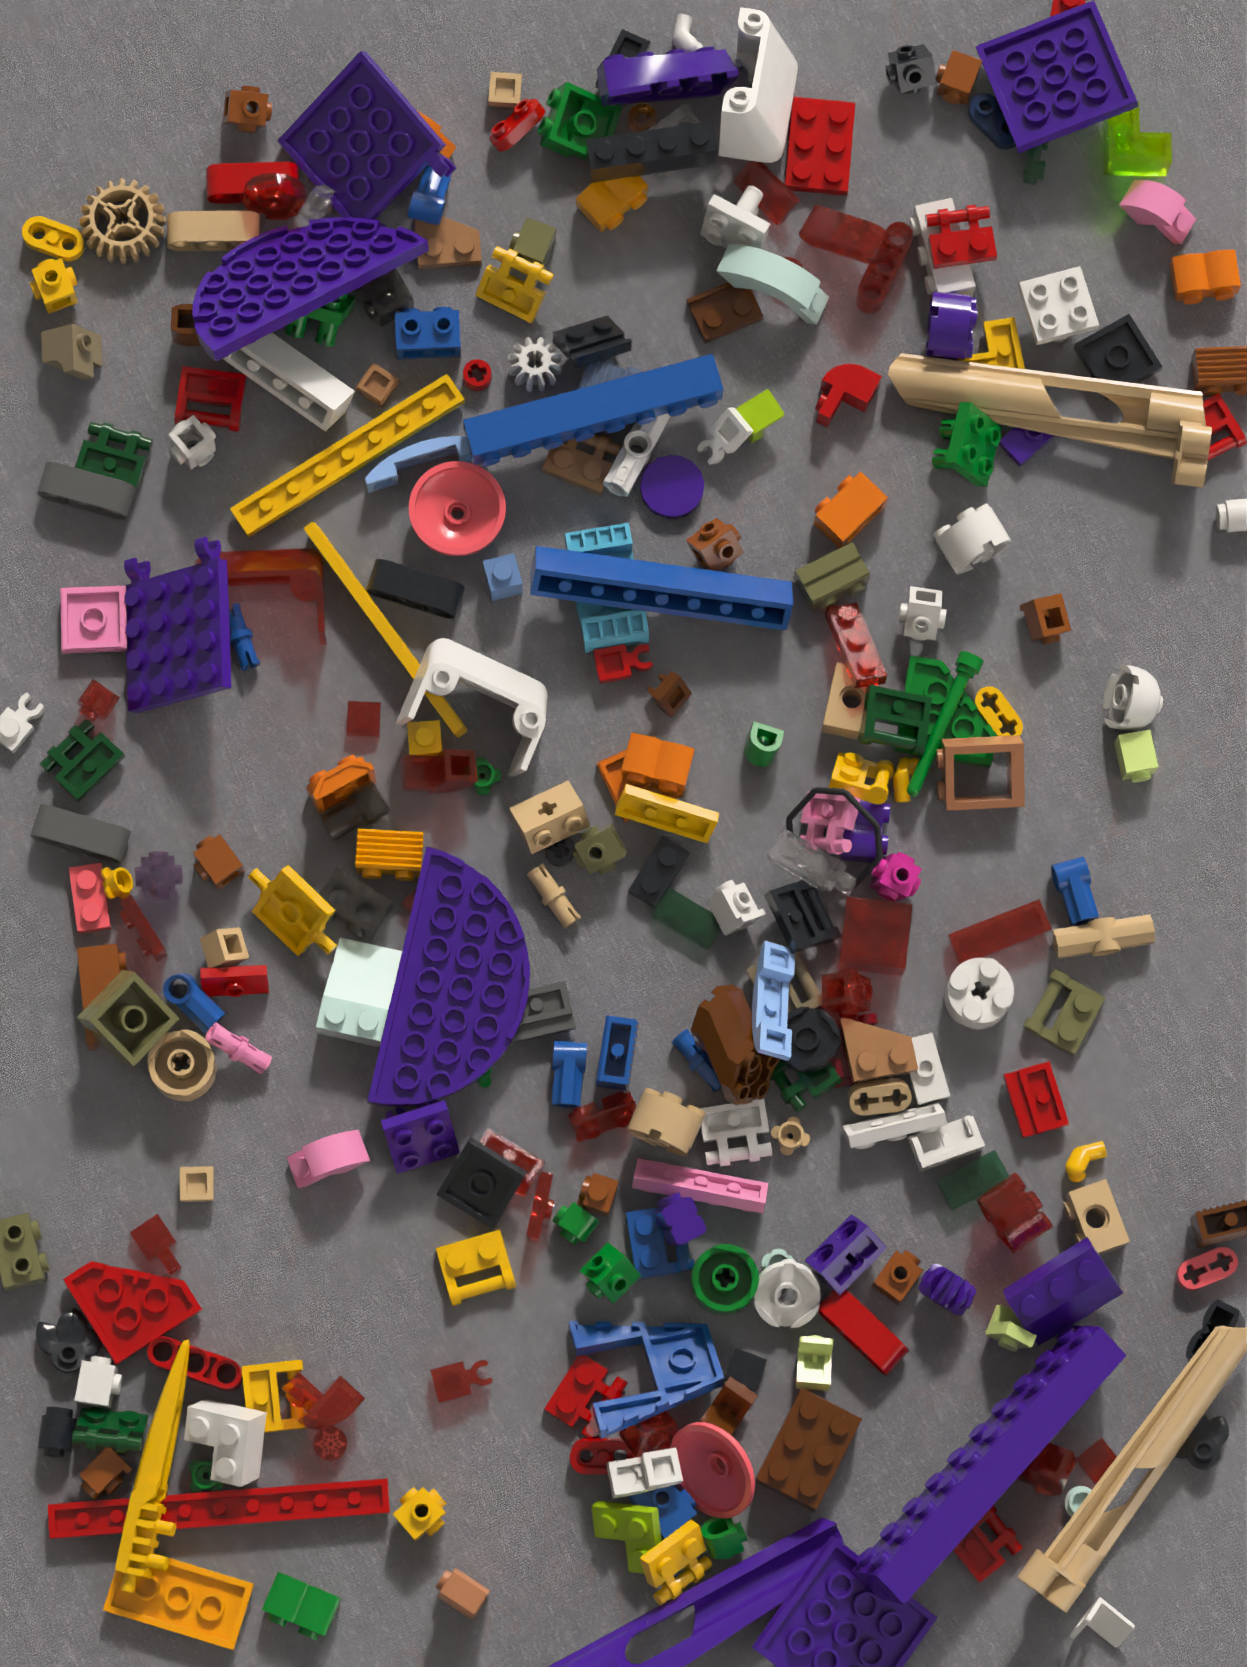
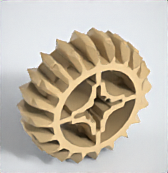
M123 178L119 180V186H114L110 180L107 182L108 189L106 190L97 186L95 188L97 197L88 194L86 199L89 205H82L81 212L85 216L79 218L80 226L84 227L81 230V234L84 239H88V248H96V255L99 258L107 253V259L111 263L115 260L116 256H119L121 263L124 265L127 262L128 256H132L133 261L138 262V253L140 252L149 257L150 250L148 246L158 248L159 241L156 237H163L165 234L161 226L166 224V217L161 215L164 212L163 204H157L159 201L158 195L156 193L149 195L150 190L147 185L142 186L138 190V182L135 179L129 186H126L125 179ZM126 201V202H125L124 204H122V205H114V204H113V203H116V202ZM141 207L149 215L145 229L136 220L139 215L138 210ZM101 214L109 222L107 226L108 232L105 236L97 228L98 219ZM121 218L122 220H124V218H128L129 221L126 224H124L122 221V225H119L117 223V221ZM125 237L133 238L128 241H120L122 238Z

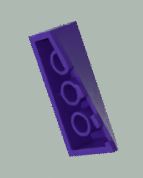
M711 46L697 49L696 52L685 53L683 49H674L666 52L665 55H654L653 52H642L630 58H624L621 54L610 55L601 62L596 70L602 106L724 96L739 76L738 69L725 49L715 50Z

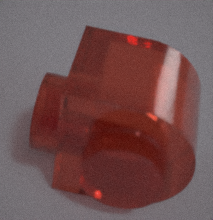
M92 679L76 702L80 706L78 712L92 722H95L97 718L103 721L107 718L120 697Z

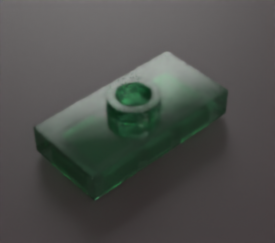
M993 1150L937 1180L936 1184L951 1211H954L1010 1181L1011 1178L998 1154Z

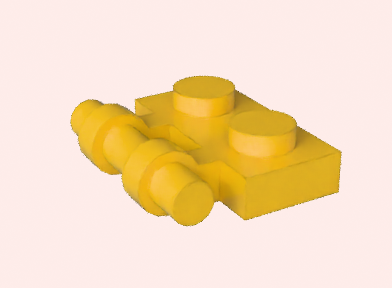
M496 246L491 257L502 262L499 269L490 264L486 267L475 296L532 324L546 295V292L535 287L537 281L549 286L554 274L545 270L544 265L536 261L531 263L519 257V253L512 249L507 251ZM514 268L526 274L525 282L510 275L511 269Z
M691 1519L640 1557L647 1583L654 1588L661 1585V1589L653 1594L655 1601L659 1605L664 1604L669 1599L675 1600L682 1594L683 1588L691 1582L697 1583L705 1576L704 1572L713 1566L711 1560L706 1555L697 1560V1557L706 1551V1546L700 1526ZM684 1568V1571L674 1578V1574Z

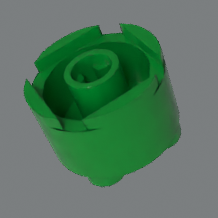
M719 1244L703 1252L696 1260L690 1278L691 1291L695 1301L703 1309L716 1315H732L742 1311L752 1301L759 1284V1272L753 1259L744 1249L731 1244ZM722 1272L729 1273L728 1279L733 1280V1283H728L726 1288L721 1287L720 1281L715 1280V1277H721Z

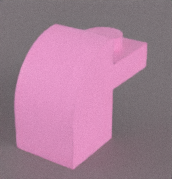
M1134 180L1119 204L1137 224L1155 225L1172 244L1181 245L1196 221V218L1184 206L1186 202L1184 197L1173 189L1155 181Z
M359 1130L342 1132L316 1140L303 1146L302 1150L286 1157L297 1188L307 1187L329 1175L346 1173L370 1161Z

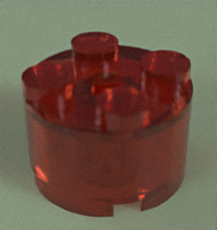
M1016 1172L976 1199L982 1214L988 1223L991 1221L997 1230L995 1233L1012 1253L1023 1249L1053 1228L1046 1214L1043 1211L1039 1212V1209L1043 1207L1041 1201L1032 1190L1028 1193L1025 1192L1026 1186Z

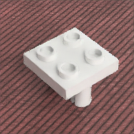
M747 186L736 205L714 194L708 203L700 235L705 237L711 244L721 245L726 249L729 244H740L763 250L770 223L757 217L759 212L757 206L763 198V193L754 186Z
M1080 266L1019 282L1018 289L1036 345L1051 341L1063 342L1069 336L1098 329L1099 322Z

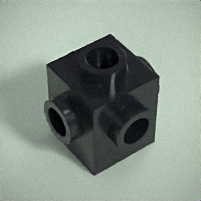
M924 44L917 46L904 45L899 47L897 51L888 53L890 65L885 66L886 76L889 84H894L900 93L912 94L919 92L924 87L937 84L933 56Z

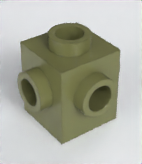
M613 823L599 830L594 825L579 833L581 839L577 840L574 845L576 850L573 851L574 857L581 869L586 867L589 874L598 870L600 875L617 867L615 861L625 857L627 853ZM594 847L600 848L602 853L596 852Z

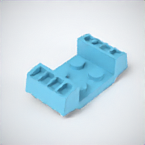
M629 523L564 533L566 550L634 559ZM575 601L585 653L625 644L628 646L649 642L646 611Z

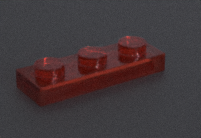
M852 603L826 607L824 616L854 688L885 684L887 673L858 604Z
M1040 899L950 933L947 937L960 965L967 960L984 958L1051 932L1052 928Z

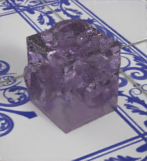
M150 852L148 857H141V867H135L136 887H142L144 896L150 897L151 900L170 899V896H178V885L183 884L182 865H177L174 855L168 856V852ZM152 871H164L161 877L156 878L152 876Z

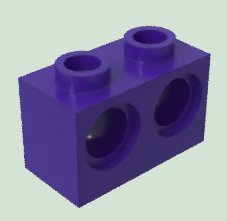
M851 1214L805 1260V1263L823 1283L841 1295L887 1247L869 1226Z

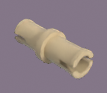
M544 863L526 875L543 897L541 902L544 906L548 905L563 929H566L581 918L564 895L566 891L563 886L559 887L545 868Z

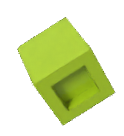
M769 389L736 408L754 431L748 437L751 444L763 437L764 429L784 417V411Z

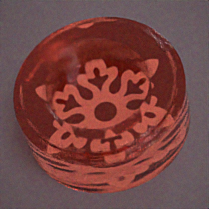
M324 1427L314 1437V1450L325 1461L338 1460L347 1450V1438L336 1427Z

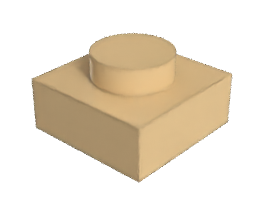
M491 72L488 106L515 108L521 99L522 74Z
M213 1166L180 1167L181 1202L214 1201Z

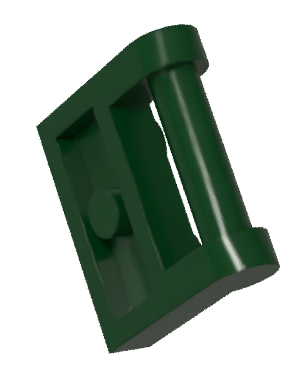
M869 685L866 688L862 726L859 731L858 742L870 745L872 742L910 750L911 754L922 756L926 749L932 698ZM875 722L915 730L914 738L874 730Z

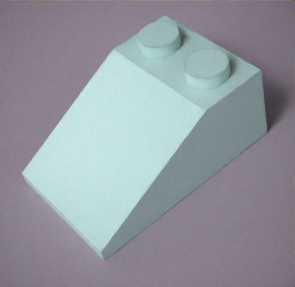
M340 937L316 1023L317 1034L380 1047L402 951Z

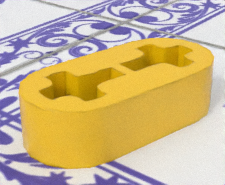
M992 686L981 688L976 694L974 704L986 723L990 724L995 731L996 736H1012L1008 732L1004 734L1000 732L1003 726L999 720L1000 717L1007 725L1011 723L1015 725L1012 731L1014 735H1021L1023 723L1002 692ZM983 696H986L988 699L992 697L996 699L994 708L998 713L995 714L990 706L984 708L981 705L984 700Z

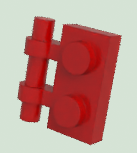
M974 204L965 206V209L948 211L945 208L938 209L937 213L925 215L926 227L939 226L940 232L938 234H931L928 237L933 269L995 261L997 259L992 226L979 228L978 220L990 219L989 206L976 207ZM967 222V230L951 232L950 224Z
M586 1355L577 1356L544 1410L573 1428L579 1417L587 1421V1424L581 1434L587 1438H594L598 1429L593 1412L586 1408L595 1391L604 1396L601 1401L624 1397L622 1392L628 1382L617 1376L611 1386L606 1385L602 1380L606 1376L608 1369Z
M994 1505L953 1549L954 1554L978 1584L1006 1562L998 1552L1000 1548L1005 1546L1012 1556L1023 1548L1015 1538L1016 1532L1012 1527L1007 1528L996 1514L998 1510ZM983 1522H986L997 1535V1538L992 1542L988 1540L978 1527Z

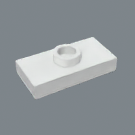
M933 1033L913 1037L912 1043L918 1070L908 1074L917 1106L949 1098L950 1093Z

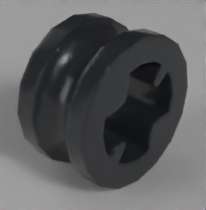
M567 837L545 848L546 859L550 864L557 867L568 865L574 857L573 842ZM558 843L565 844V850L569 852L568 855L565 857L562 854V859L555 858V852L551 850L553 845L557 848Z

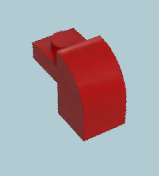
M842 364L829 370L821 381L820 390L823 393L815 406V410L818 411L816 422L828 428L842 401L865 413L880 386L882 376L858 364Z

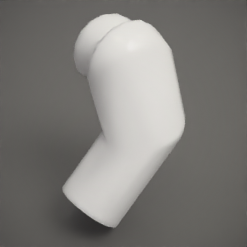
M679 14L677 15L672 38L673 45L677 49H683L685 53L696 52L697 49L703 46L690 34L692 17Z

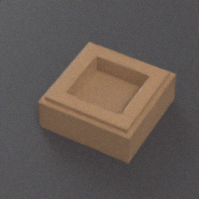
M372 363L355 387V391L382 408L400 383V379L377 364Z

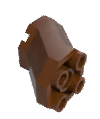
M734 985L716 986L711 992L716 996L710 1002L704 999L698 1006L690 1029L692 1035L698 1039L694 1041L695 1045L707 1053L727 1101L734 1105L751 1103L755 1098L761 1100L769 1091V1081L780 1058L756 1051L752 1033V1013L743 991Z

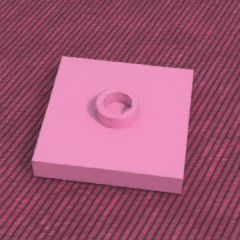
M126 586L60 588L61 650L63 654L123 652L128 650L126 634L127 604L125 603Z

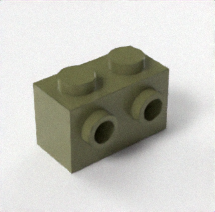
M28 1213L0 1220V1275L3 1288L7 1292L47 1282L45 1273L50 1272L46 1252L40 1253L37 1240L43 1239L38 1219L32 1221V1217Z

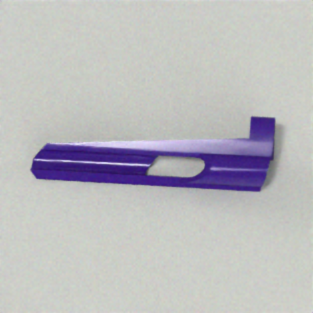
M820 1518L689 1589L675 1600L667 1601L548 1667H685L784 1602L830 1536L837 1538L844 1544L837 1523ZM694 1604L695 1620L691 1637L641 1664H633L626 1659V1645L631 1638Z

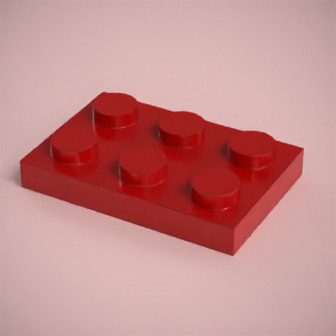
M793 97L784 190L848 195L856 102Z

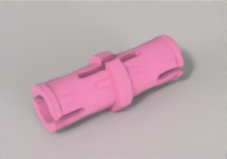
M214 1023L205 1036L208 1043L227 1053L229 1059L234 1062L238 1060L260 1075L263 1074L271 1062L272 1056L248 1043L249 1039L244 1036L238 1037L218 1023Z

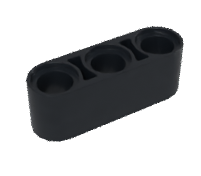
M376 559L366 592L375 597L436 616L454 619L465 587L461 583L389 560Z

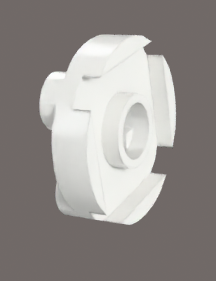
M785 1259L774 1263L764 1269L759 1275V1284L754 1295L756 1310L761 1318L772 1326L801 1327L808 1323L818 1312L821 1298L819 1281L808 1267L797 1263L795 1260ZM783 1288L794 1289L793 1296L795 1299L791 1302L787 1298L781 1301L779 1299L781 1296L780 1290Z

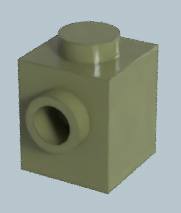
M526 217L521 232H514L509 249L518 252L519 257L531 263L536 261L545 267L556 241V228Z

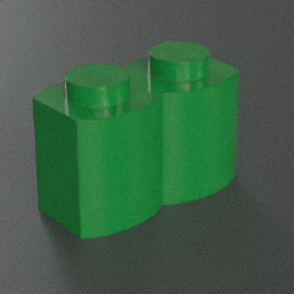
M277 1572L262 1610L269 1613L266 1620L283 1627L286 1626L287 1622H291L300 1626L299 1634L317 1640L319 1635L327 1637L342 1598Z

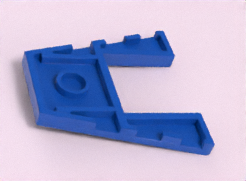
M569 1321L568 1329L576 1356L642 1344L656 1389L653 1392L593 1403L592 1412L600 1439L724 1386V1375L706 1323H664V1327L646 1326L645 1322H632V1326H611V1322L595 1321V1325H577V1321Z

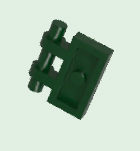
M90 422L87 433L97 436L98 439L96 443L83 440L75 468L125 481L135 486L137 491L147 460L146 457L136 455V451L138 448L150 451L153 439L142 436V433L131 430V432L116 429L110 423L104 422L101 425ZM115 441L125 444L124 451L108 447L109 442Z
M87 718L78 726L74 725L67 732L69 735L57 747L52 746L46 752L48 756L39 763L47 773L56 765L62 768L54 778L78 803L125 758L124 753L102 732L92 741L87 737L95 728ZM79 744L84 749L70 761L66 755Z
M779 1060L774 1068L770 1081L774 1080L781 1090L780 1096L786 1104H790L796 1113L802 1111L807 1106L801 1097L805 1091L809 1090L816 1100L842 1082V1079L830 1063L826 1068L816 1072L801 1073L796 1071L800 1079L792 1084L785 1074V1071L789 1068L781 1060Z
M100 1407L81 1408L76 1431L73 1432L72 1444L85 1445V1449L96 1450L97 1447L114 1448L116 1452L127 1453V1450L141 1451L148 1427V1415L138 1414L135 1411H109Z

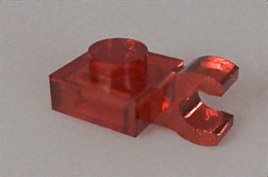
M158 1214L130 1232L149 1262L158 1256L170 1275L182 1268L169 1250L177 1242Z

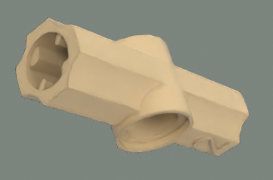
M1150 914L1115 920V917L1099 918L1087 922L1086 925L1058 928L1052 931L1053 946L1057 959L1085 954L1104 956L1117 953L1123 948L1155 943V929Z

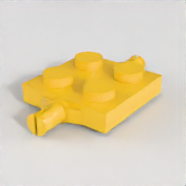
M289 865L281 869L275 879L271 881L258 868L249 874L247 878L261 890L259 901L251 912L297 956L304 953L313 942L327 955L337 947V944L324 933L326 922L335 912V909Z

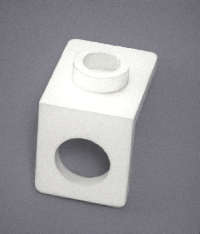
M1099 1597L1081 1617L1070 1637L1074 1640L1085 1626L1088 1625L1111 1645L1118 1647L1133 1631L1135 1625Z

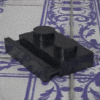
M608 315L553 332V344L569 360L573 359L576 368L631 351L632 340L624 337V332Z

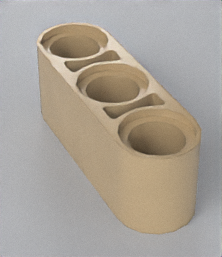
M176 211L167 215V247L174 251H231L249 239L260 235V215L252 211Z

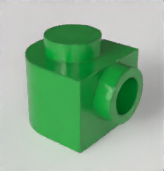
M753 721L744 745L743 752L745 758L751 764L758 767L771 765L781 747L784 731Z
M572 1202L569 1208L562 1205L552 1220L557 1227L562 1229L559 1235L575 1246L578 1241L585 1244L600 1222L574 1202Z
M713 1517L707 1520L701 1528L704 1542L711 1557L715 1559H729L745 1551L742 1543L748 1541L741 1522L734 1524L732 1518Z

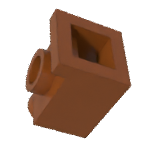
M1062 593L1033 599L1019 605L1020 611H1024L1032 642L1041 640L1042 645L1061 641V634L1072 631Z
M594 1172L592 1177L586 1175L577 1205L586 1211L608 1218L619 1181Z
M904 1250L902 1254L895 1251L871 1286L899 1305L922 1273L923 1269L918 1266L921 1261L907 1250ZM896 1268L904 1269L906 1271V1278L902 1280L897 1279L894 1275V1270Z
M105 1448L79 1474L84 1479L80 1486L95 1500L105 1492L109 1495L112 1494L123 1483L124 1480L121 1476L124 1473L131 1476L135 1471L112 1448Z

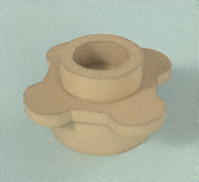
M794 1116L789 1117L787 1122L781 1126H774L771 1130V1137L778 1141L781 1146L780 1152L786 1156L792 1155L794 1149L800 1146L805 1147L810 1142V1136L804 1133L800 1125V1119ZM792 1133L794 1137L788 1139L787 1134Z

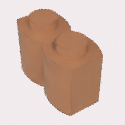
M457 1568L452 1573L446 1570L435 1586L440 1591L437 1596L438 1599L470 1620L475 1618L490 1594L488 1588Z

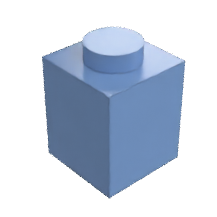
M514 553L483 561V573L491 602L522 594L523 583Z

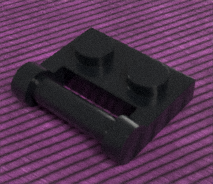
M814 877L770 890L764 895L792 954L821 944L831 943L842 936L838 927L833 926L816 890L818 885ZM803 894L805 895V897H806V899H807V901H808V904H809V906H810V908H811V910H812V912H813V914H814V916H815V918H816V920H817V922H818V925H819L821 931H819V929H818V927H817V925H816V923H815V921H814V918H813V916H812V914H811V912H810V910H809V908H808V906H807V904H806V902H805V900H804Z

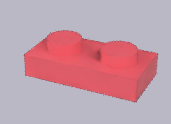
M102 863L69 867L78 934L111 929L108 901L103 887L104 879L101 876Z

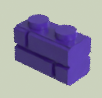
M678 1192L657 1202L659 1208L655 1210L653 1215L659 1227H664L662 1233L668 1245H682L704 1234L707 1230L701 1216L696 1215L698 1210L692 1197H681Z

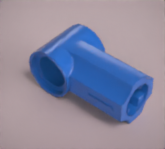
M427 165L418 191L414 190L407 217L439 226L452 174L448 178L445 175L439 177L432 167Z
M1082 856L1051 865L1053 882L1057 892L1062 895L1071 926L1085 924L1091 920L1098 919V911L1090 888V871L1085 858Z
M179 973L166 979L163 985V993L166 999L174 1003L204 1034L226 1014L197 985V981L190 974ZM177 979L183 980L188 987V992L183 998L178 997L173 991V984Z
M554 1041L552 1070H555L552 1087V1106L580 1108L582 1076L586 1070L587 1043Z

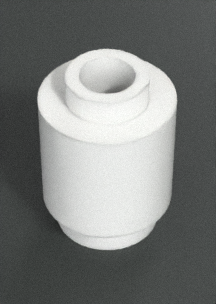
M1247 498L1225 500L1224 504L1216 505L1218 530H1226L1227 533L1247 531Z

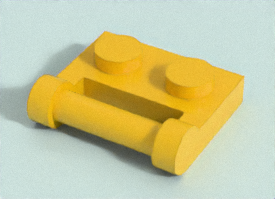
M839 752L828 788L845 789L854 797L860 798L863 801L883 804L888 797L887 784L894 775V764L889 760H880L876 763L866 760L856 753ZM866 776L875 779L874 784L871 786L864 784Z
M500 1230L436 1248L452 1306L462 1304L461 1300L505 1287L507 1290L517 1288ZM500 1266L502 1275L460 1287L456 1285V1278Z
M303 1360L242 1366L245 1407L266 1412L264 1433L309 1428V1418L305 1417L300 1373V1371L304 1370ZM278 1373H287L291 1419H281Z

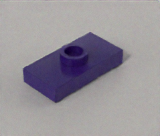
M1015 427L1000 440L998 445L1020 467L1052 440L1055 435Z

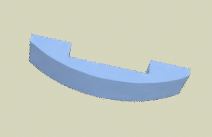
M450 436L429 439L397 451L380 462L365 477L367 492L371 493L397 485V471L456 454L458 461L473 462L466 437Z
M764 941L759 955L753 990L752 1033L754 1045L758 1053L789 1061L791 1058L792 1030L787 1029L789 982L794 977L795 953L792 954L789 947Z

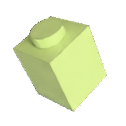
M1150 729L1118 735L1114 745L1122 780L1132 779V782L1136 783L1151 779V775L1158 768V762Z

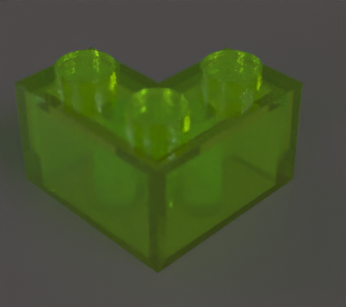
M1137 102V108L1103 121L1104 175L1167 176L1172 164V133L1140 132L1139 102Z

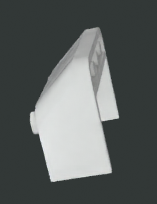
M441 638L432 642L426 649L396 724L402 726L414 719L425 691L437 696H444L454 690L457 682L462 683L515 708L512 717L513 727L523 737L507 775L514 777L525 772L546 722L547 690L545 686L525 674L452 640Z

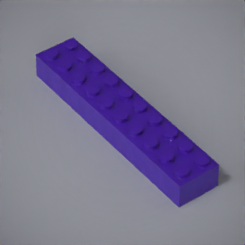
M1073 1325L1062 1330L1057 1336L1058 1342L1051 1350L1043 1352L1035 1361L1037 1366L1029 1374L1023 1375L1013 1385L1014 1391L1007 1399L1000 1400L992 1408V1415L985 1423L977 1425L969 1434L970 1440L964 1447H960L950 1454L946 1467L941 1472L933 1474L926 1481V1489L918 1498L914 1497L905 1504L901 1517L896 1522L889 1523L881 1531V1539L874 1547H869L860 1554L857 1559L858 1564L852 1571L879 1599L905 1604L1127 1356L1101 1327Z

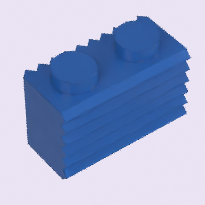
M606 1015L596 1086L623 1091L629 1088L639 1024L636 1019Z

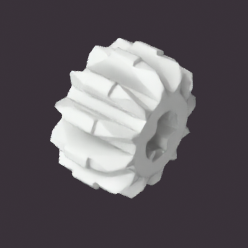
M527 337L525 339V347L516 343L514 346L516 354H510L508 357V362L512 364L508 368L509 375L516 376L515 384L517 386L527 382L526 390L528 392L533 389V385H538V389L543 392L545 390V382L550 385L556 383L554 375H559L562 372V367L558 365L562 357L561 354L554 353L555 345L553 343L544 347V339L542 337L538 338L537 344H532V340ZM534 361V364H536V361L541 362V367L537 368L534 365V368L529 367V362Z

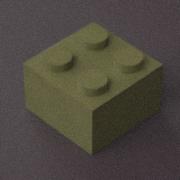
M122 970L83 1010L77 1019L121 1064L134 1067L177 1022L179 1017L135 972Z

